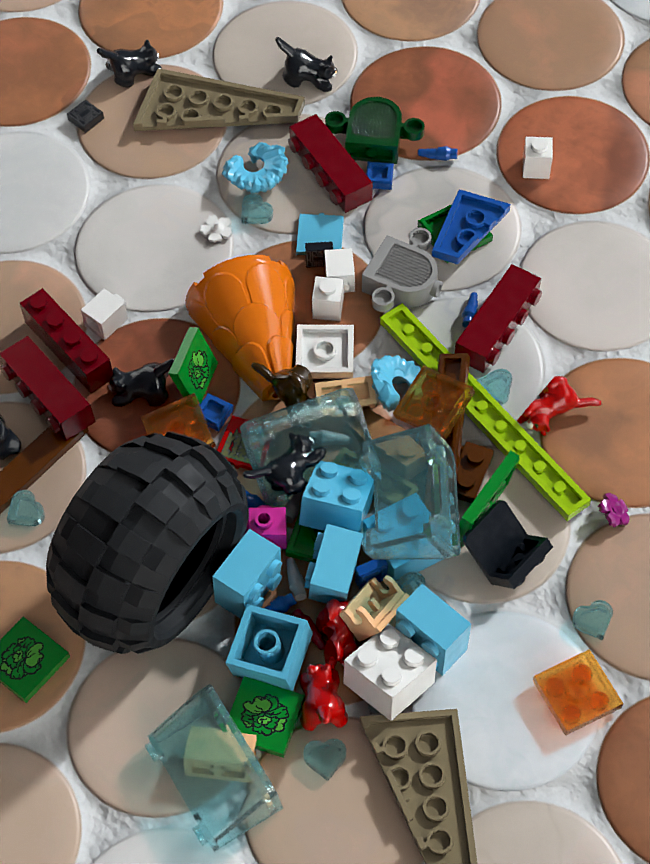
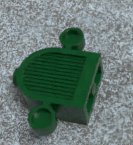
M368 97L360 100L352 107L349 118H346L339 111L329 112L325 117V125L332 134H346L345 149L355 161L397 164L401 139L410 141L420 140L423 138L425 130L424 122L418 118H410L405 123H402L400 108L393 101L383 97Z

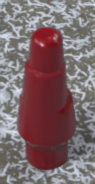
M300 608L292 612L290 616L308 621L313 632L311 641L320 650L325 649L326 642L310 616L305 615Z

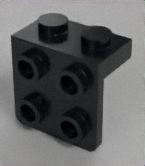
M497 500L463 536L464 545L491 585L511 589L520 586L525 581L526 576L535 566L543 562L545 555L553 548L548 538L528 535L504 500Z

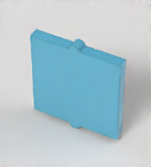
M319 213V215L299 214L296 255H305V243L331 241L333 242V249H342L344 216L324 215V213Z

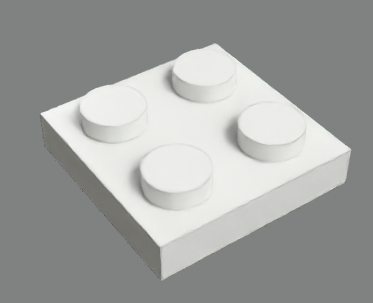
M297 324L296 365L306 367L311 372L312 378H353L354 325Z

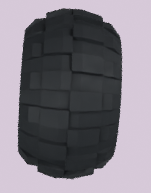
M167 431L165 436L151 433L119 446L87 477L72 498L57 525L46 560L47 590L51 594L52 606L75 634L91 645L120 654H126L130 651L141 654L171 642L199 614L214 593L212 576L243 538L248 523L249 513L245 488L237 479L238 472L222 453L199 439Z

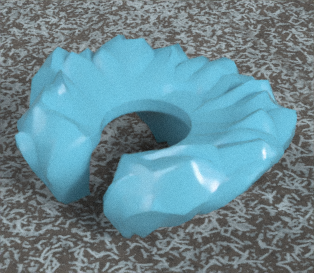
M259 142L257 145L249 148L248 155L253 164L259 159L264 162V167L257 172L247 171L244 168L243 158L233 155L231 159L225 162L222 175L237 188L245 189L252 194L259 193L260 191H269L282 181L283 174L287 173L286 165L289 162L284 154L285 147Z
M385 355L381 359L376 358L373 360L371 365L372 388L375 390L384 409L390 412L398 407L400 395L392 384L407 383L410 388L408 402L402 407L406 415L411 416L428 408L430 402L435 397L436 386L428 379L426 369L421 370L419 366H415L414 361H406L404 358H400L399 355L393 357Z

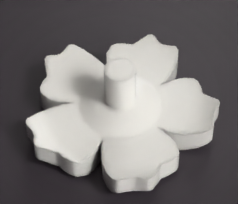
M209 215L205 221L206 225L200 226V233L208 238L209 242H221L222 238L229 239L232 236V221L229 217H221L218 221L216 215Z

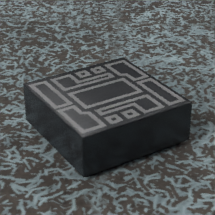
M85 99L67 113V118L86 133L104 119V114Z
M333 242L305 243L306 268L325 267L324 250H333Z

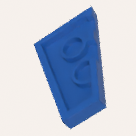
M459 189L432 249V257L459 264L507 215L511 204Z

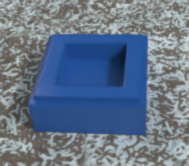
M367 162L366 175L373 182V189L392 190L394 163Z
M208 393L194 412L193 418L195 421L219 432L233 412V404Z
M384 556L355 567V582L359 590L368 580L375 577L381 582L388 575V563Z

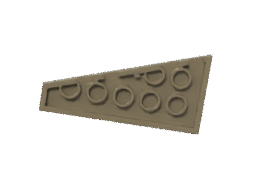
M158 68L135 118L133 127L134 131L298 123L305 106V97Z
M445 709L400 713L392 721L384 715L360 716L361 726L425 864H478L458 710Z

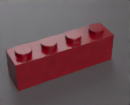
M317 114L289 126L290 138L288 139L290 149L301 157L304 167L313 172L321 188L325 187L335 205H339L347 213L372 200L373 182Z
M511 264L456 341L454 354L468 353L470 357L469 366L482 373H485L489 365L494 366L500 357L503 345L508 346L515 334L514 329L517 325L522 326L525 322L530 306H536L542 295L540 290L541 278Z
M43 288L19 303L25 323L91 394L110 381L113 370L109 357Z
M29 336L24 337L0 352V359L3 364L0 366L1 372L8 381L12 379L15 381V387L23 398L29 397L31 406L39 416L44 414L47 418L46 422L53 433L60 432L67 441L96 422L88 401Z

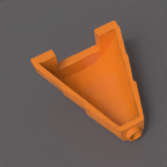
M246 255L221 262L203 273L204 278L198 284L193 282L186 295V308L189 311L190 317L212 340V344L232 364L233 370L262 401L278 400L280 398L275 393L272 384L255 371L251 364L254 362L262 364L273 373L293 368L294 345L292 342L295 322L293 315L295 283L290 269L281 260L277 262L271 261L270 257L265 255Z

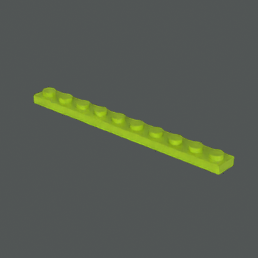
M403 303L381 316L380 324L423 370L426 369L427 374L437 382L439 355L451 353ZM469 373L464 413L505 456H507L510 450L520 455L516 468L566 521H569L590 506L592 499Z

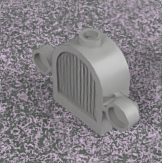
M425 228L413 229L409 235V244L388 235L385 237L362 274V292L372 295V306L375 310L387 312L394 305L398 306L402 303L407 308H416L428 303L433 297H438L443 282L437 280L438 268L435 259L426 252L431 246L430 231Z

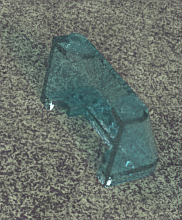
M353 388L339 389L245 422L240 427L242 441L253 470L266 466L271 460L283 455L289 449L291 443L289 438L290 432L295 435L300 434L311 437L314 440V448H326V455L321 461L333 462L354 469H362L370 473H374L375 469L381 468L360 402ZM315 466L304 471L303 477L307 482H309ZM264 476L256 478L265 505L281 506L289 502V497L292 495L286 494L284 490H272Z
M431 424L362 442L363 455L360 456V464L365 473L368 472L374 479L375 528L367 529L362 539V547L365 554L374 560L448 559L459 556L461 545L456 464L452 449Z
M211 684L197 691L147 735L150 742L145 744V747L154 762L159 759L162 761L198 824L192 829L202 846L209 843L215 852L283 809L271 781Z

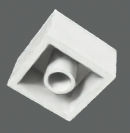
M388 623L381 633L372 636L344 660L343 684L392 721L435 683L437 659Z

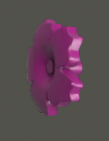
M611 493L604 494V499L598 507L601 513H605L604 515L609 522V526H626L630 518L627 514L628 508L622 499L618 500V497Z

